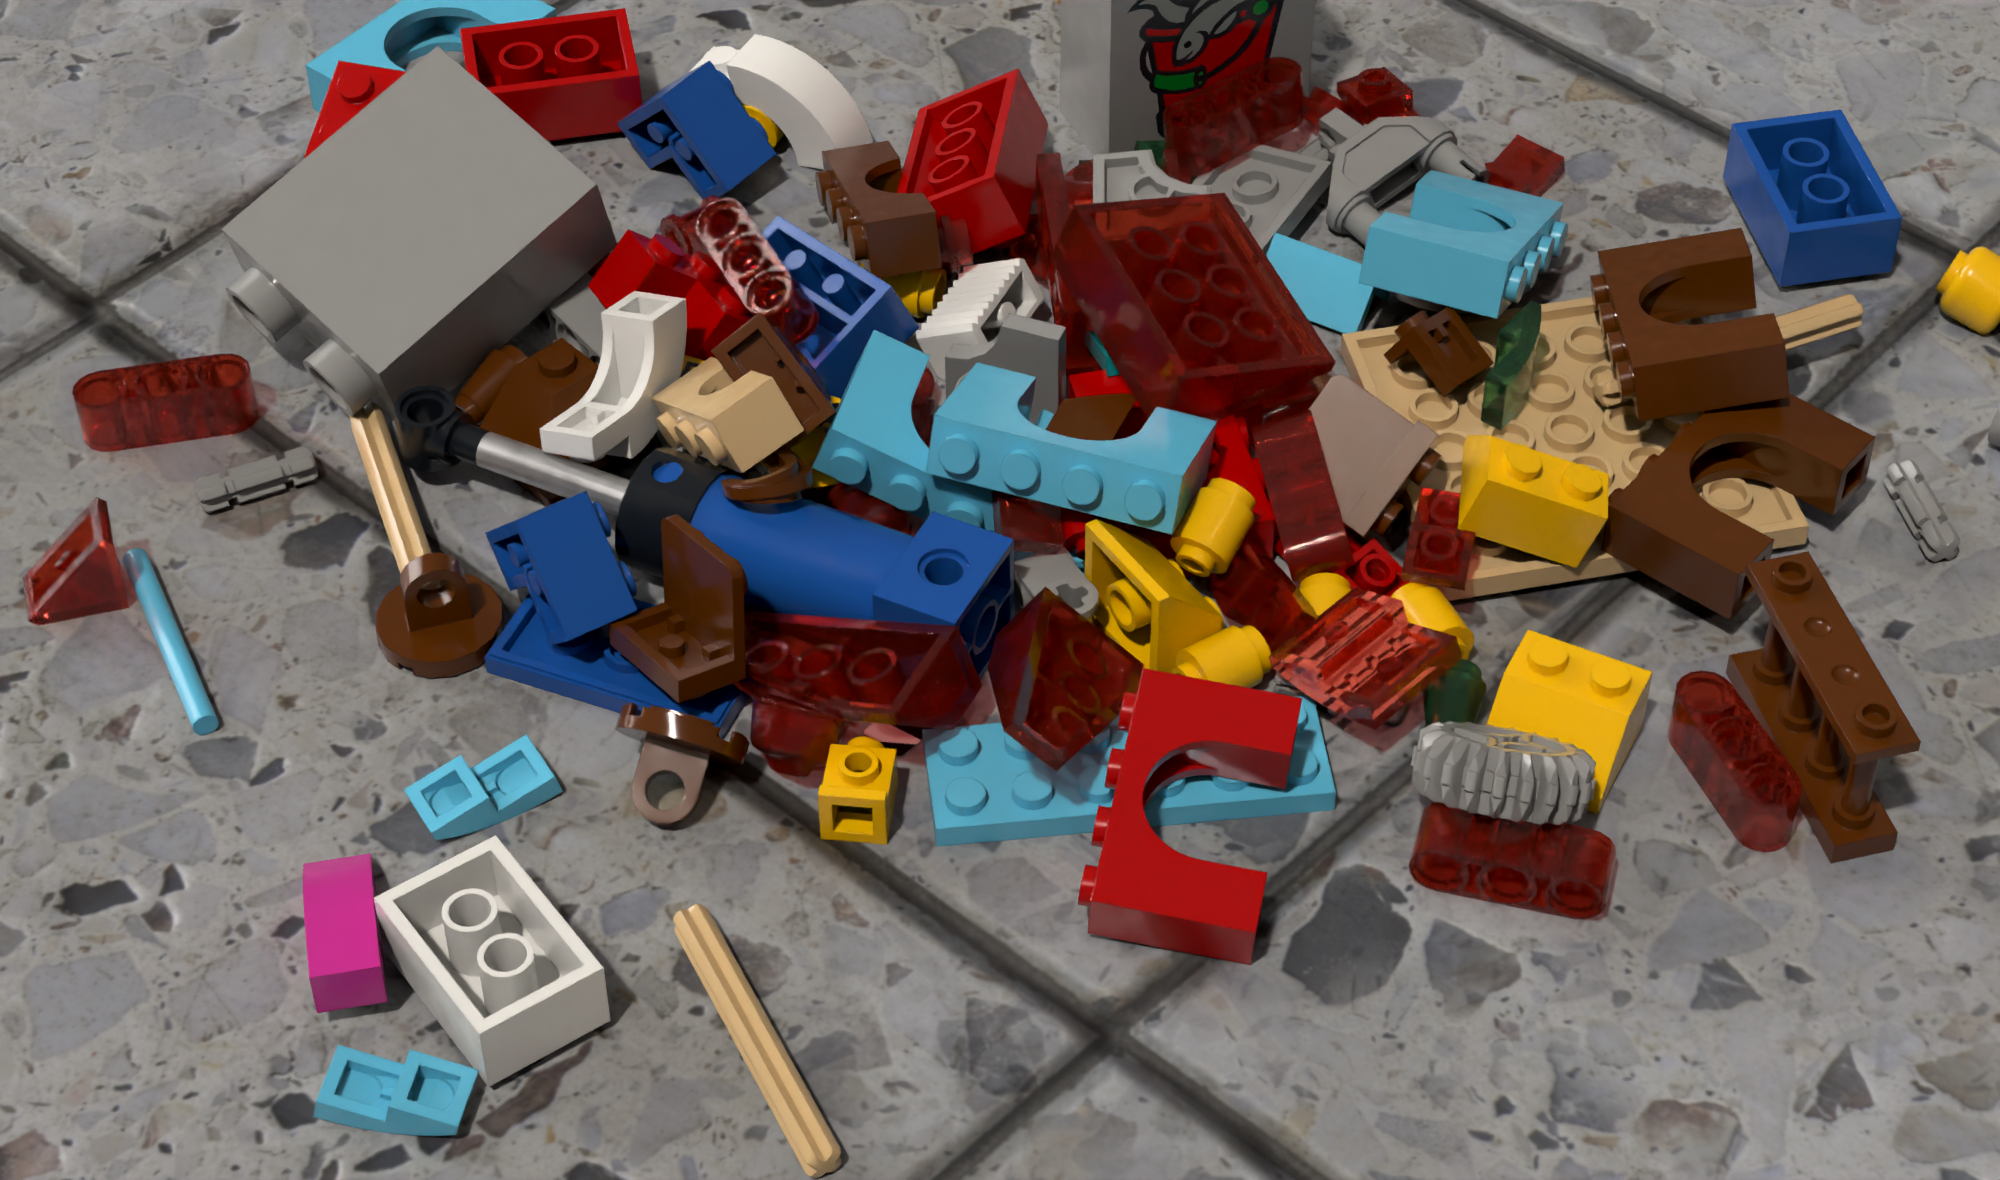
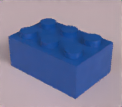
M1841 109L1732 124L1723 179L1779 287L1891 272L1902 216Z

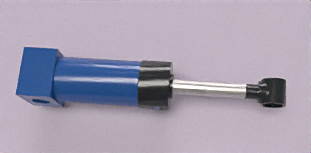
M432 386L416 387L405 391L393 404V417L400 459L409 469L421 473H433L454 467L462 461L563 498H569L587 491L591 502L597 501L605 513L617 516L615 550L618 560L623 561L629 568L662 580L661 521L663 518L677 514L695 529L700 530L710 541L729 556L740 562L748 581V589L744 595V606L875 652L876 685L957 714L1015 630L1014 539L1003 536L997 531H989L932 511L916 535L911 536L804 498L798 501L777 504H755L735 501L723 495L721 481L730 478L749 479L739 476L733 470L721 464L715 466L706 458L702 460L667 447L651 452L640 463L632 478L628 481L474 427L472 418L465 413L456 411L454 399L441 388Z

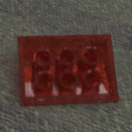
M1225 193L1073 205L1050 259L1147 418L1151 416L1158 406L1218 422L1332 371L1336 363Z

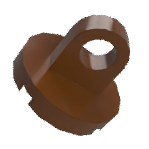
M440 552L427 553L413 559L401 572L400 584L384 597L376 611V635L378 646L387 661L398 669L400 663L405 667L412 668L413 675L426 678L456 676L477 668L485 662L486 654L504 630V614L501 600L492 586L473 575L464 574L460 562L452 555ZM440 580L441 587L437 589H420L430 581Z
M628 702L621 707L615 730L644 743L632 783V798L635 807L646 820L658 826H673L683 823L694 813L700 801L710 763L742 766L750 742L747 740V737L737 731H732L729 742L723 740L718 736L721 728L713 726L714 722L652 705L650 708L643 707L641 712L637 709L638 705ZM662 774H673L679 777L685 786V793L681 803L669 810H659L653 807L647 797L651 781Z

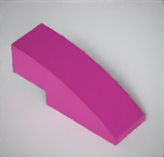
M371 853L303 864V905L308 971L317 1013L388 1002L384 974L383 944L374 903V897L377 896Z

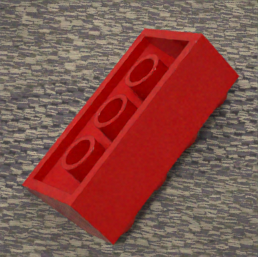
M1019 68L924 106L918 111L896 193H924L936 211L940 243L975 254L990 247L994 249L1006 248L1018 241L1023 234H1026L1048 122Z

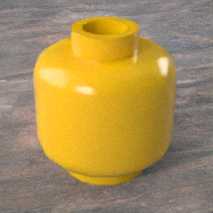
M1980 246L1972 249L1969 254L1960 250L1935 290L1942 294L1940 308L1945 314L1982 335L1992 332L2000 323V255L1987 247Z

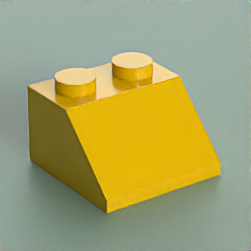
M1468 435L1463 445L1458 530L1577 568L1608 519L1609 474L1592 469L1584 464L1561 459L1531 449L1528 446L1515 444L1491 435Z
M1098 519L1085 524L1084 575L1096 586L1099 593V605L1097 611L1093 614V623L1140 675L1143 668L1172 673V669L1176 667V653L1179 650L1223 630L1224 621L1217 604L1211 598L1203 597L1185 578L1180 566L1173 559H1166L1148 539Z
M1527 630L1504 671L1486 725L1491 724L1496 727L1514 728L1519 731L1536 733L1544 737L1557 738L1560 742L1574 744L1577 748L1584 749L1596 762L1593 776L1596 779L1593 800H1589L1587 811L1598 814L1643 727L1652 671Z

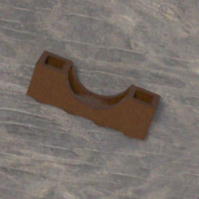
M889 141L822 151L824 171L815 173L819 202L821 206L827 205L831 223L838 224L842 242L849 243L853 261L861 260L865 269L878 278L942 268L936 211L924 193H896L902 174L900 157Z

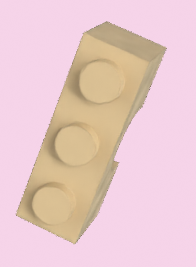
M713 357L708 358L651 397L661 414L655 419L656 425L663 437L674 449L677 450L682 447V449L687 450L696 458L698 456L704 457L715 466L721 464L740 473H744L804 431L773 377L751 370L734 382L718 359Z

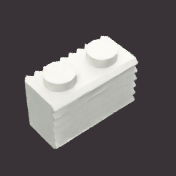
M1016 258L964 266L963 273L958 274V280L953 281V287L948 288V294L943 295V301L937 302V308L932 309V316H927V323H921V330L916 331V340L923 353L930 355L928 361L937 377L945 381V356L952 344L975 346L993 341L999 335L1001 325L1008 313L1032 318L1043 303L1045 296L1025 259Z

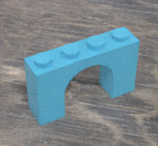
M401 0L305 65L313 109L320 112L338 60L406 71L402 69L403 66L416 58L427 55L437 46L444 51L463 52L460 29L557 17L556 8L540 0Z
M1430 170L1416 183L1410 217L1385 211L1369 226L1358 283L1498 319L1512 302L1519 303L1524 288L1526 286L1533 287L1540 271H1547L1552 256L1559 257L1561 255L1568 231V223L1560 222L1564 203Z
M873 330L854 368L836 410L837 413L832 419L812 468L925 521L934 511L989 531H997L1003 536L1014 539V561L1056 546L1062 537L1059 506L926 473L929 448L922 441L914 427L911 416V404L930 355ZM1042 409L1034 425L1046 429L1054 414Z
M978 362L934 414L926 473L1171 535L1185 515L1198 489L1202 487L1207 479L1217 421L1157 406L1142 429L1127 438L1097 441L1059 435L1030 422L1036 383L1035 376Z

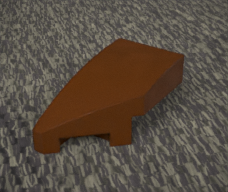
M1130 393L1064 399L1045 430L1077 439L1113 440L1137 397Z

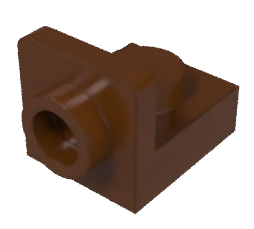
M1449 306L1430 318L1422 310L1406 320L1394 331L1400 340L1384 354L1388 362L1393 364L1411 353L1443 397L1475 379L1494 364L1456 311Z

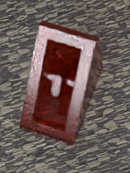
M95 497L23 576L29 622L40 626L129 608L122 561L107 501Z

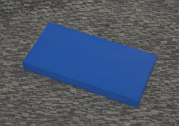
M528 594L486 654L485 663L487 673L620 713L621 707L629 702L638 705L637 709L641 712L643 707L650 708L652 705L714 722L713 726L721 728L718 736L723 739L774 658L775 653L774 640L748 633L749 647L745 650L746 678L708 692L701 698L678 703L610 645L609 623L572 640L551 645L531 596ZM633 598L637 607V611L633 613L656 606Z

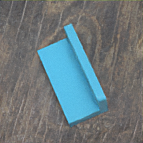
M1275 232L1251 296L1258 302L1345 334L1361 331L1374 296L1388 300L1390 291L1358 283L1361 263Z

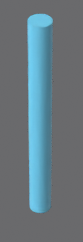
M141 548L131 549L124 554L123 564L191 726L198 735L210 734L218 727V718L146 551Z

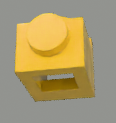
M866 736L855 737L847 745L830 744L823 783L819 786L818 791L820 839L887 845L898 787L897 749L885 748L878 740ZM840 806L872 808V814L841 812Z

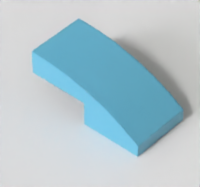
M526 734L472 768L468 766L460 754L405 788L404 792L435 841L477 832L502 823L546 802L563 792V790Z
M338 1045L316 1099L313 1117L341 1125L391 1134L412 1136L456 1135L477 1079L478 1069L411 1049L405 1063L401 1064Z

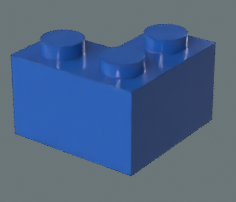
M710 60L661 89L617 123L649 169L672 157L705 203L730 191L776 155V152L768 142V136L763 126L756 119L749 116L736 98L731 81L721 71L716 70Z
M587 491L485 532L509 590L527 587L551 645L572 640L637 611L632 598L637 594L634 578L623 561H616L607 540L611 536V527L607 515L597 501L591 502Z

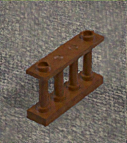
M1809 551L1748 563L1745 574L1770 618L1764 648L1729 655L1726 669L1729 680L1830 863L1894 850L1898 832L1873 790L1880 759L1919 751L1920 739Z

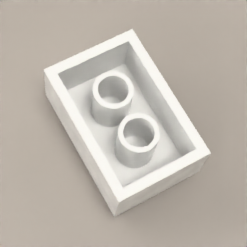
M496 835L374 897L384 952L472 1067L478 1069L479 1076L488 1087L611 1021L604 967Z

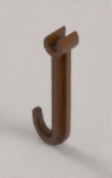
M781 446L745 471H759L763 475L762 477L749 480L730 478L721 481L723 495L729 499L744 503L777 504L802 499V490L813 484L811 467L791 449L788 450Z

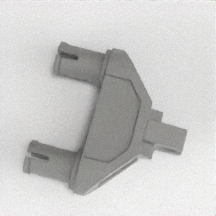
M1337 107L1319 119L1318 125L1320 130L1318 132V140L1328 149V158L1333 163L1326 224L1338 233H1351L1365 246L1369 226L1382 215L1376 209L1430 170L1486 184L1489 181L1490 171L1485 167H1481L1457 146L1458 142L1455 133L1439 120L1420 116L1378 117L1371 123L1362 126Z

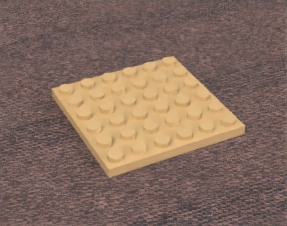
M1592 297L1506 309L1498 319L1479 314L1459 316L1494 364L1481 375L1446 397H1443L1411 353L1393 364H1390L1385 358L1384 354L1400 340L1394 332L1399 326L1342 334L1341 354L1352 381L1413 424L1419 420L1439 434V444L1434 450L1442 455L1440 460L1420 486L1411 481L1400 497L1437 587L1448 601L1639 571L1601 550L1605 524L1577 568L1458 530L1463 445L1468 435H1491L1608 473L1609 497L1615 489H1625L1637 477L1642 465L1652 454L1659 456L1672 443L1677 431L1685 422H1694L1705 412L1701 411L1638 421L1632 400L1612 407L1601 405L1598 397H1595L1593 394V377L1598 372L1610 369L1612 366L1607 339L1604 340L1602 336L1599 311H1595ZM1699 317L1675 324L1698 325L1704 324V322ZM1748 478L1720 479L1696 489L1697 493L1714 508L1774 539L1772 549L1806 544L1809 524L1792 494L1772 484Z

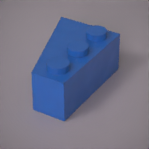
M779 215L739 256V259L777 317L786 335L797 345L817 372L816 375L830 396L842 399L854 368L873 330L905 343L919 328L891 285Z

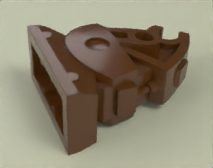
M759 312L711 350L734 382L751 370L773 377L804 428L803 432L783 445L788 450L798 445L836 415L837 411L831 404V397L816 375L817 372L797 345L778 326L773 327L763 313Z

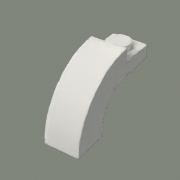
M754 34L740 50L730 46H713L691 69L692 71L710 60L716 70L721 71L731 81L735 90V96L741 104L758 109L783 131L792 145L798 166L824 170L822 151L873 142L863 114L843 85L816 60L780 40Z
M633 291L601 313L603 343L595 378L579 402L539 429L542 452L568 456L571 461L577 463H591L602 459L606 454L632 459L649 443L658 430L655 419L661 415L651 397L680 378L687 335L686 298Z

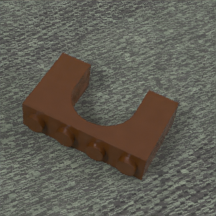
M1742 228L1598 251L1600 274L1590 275L1594 309L1599 311L1602 336L1604 340L1607 339L1612 369H1616L1621 400L1632 398L1638 421L1790 397L1785 341L1774 313L1708 324H1675L1693 318L1756 308L1752 254Z
M1790 393L1789 398L1705 411L1694 422H1685L1677 431L1672 443L1659 456L1656 454L1649 456L1642 465L1637 477L1625 489L1617 488L1608 497V519L1604 526L1601 550L1731 620L1757 594L1745 574L1746 565L1770 559L1774 539L1714 508L1697 493L1696 489L1720 479H1754L1772 484L1833 516L1866 482L1876 437Z

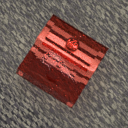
M1354 587L1268 657L1271 667L1303 693L1332 711L1376 730L1462 658L1456 636L1408 622L1402 600Z

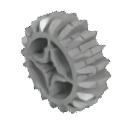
M1452 721L1446 723L1436 722L1420 730L1418 745H1414L1411 766H1413L1411 782L1421 795L1427 796L1431 801L1445 803L1449 808L1466 810L1469 814L1477 813L1490 816L1493 819H1509L1517 823L1525 821L1539 825L1543 823L1560 825L1562 823H1573L1586 816L1589 800H1593L1596 779L1593 776L1596 762L1584 749H1579L1574 744L1560 742L1557 738L1544 737L1536 733L1519 731L1514 728L1496 727L1491 724L1480 725L1471 722L1457 723Z

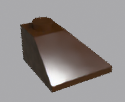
M560 338L513 367L479 428L542 450L539 429L581 400L595 378L598 365L563 338ZM554 454V455H557V456H560V457H562V458H565V459L570 460L568 456ZM606 454L605 457L598 461L579 464L609 473L630 460V458ZM515 481L546 507L566 499Z

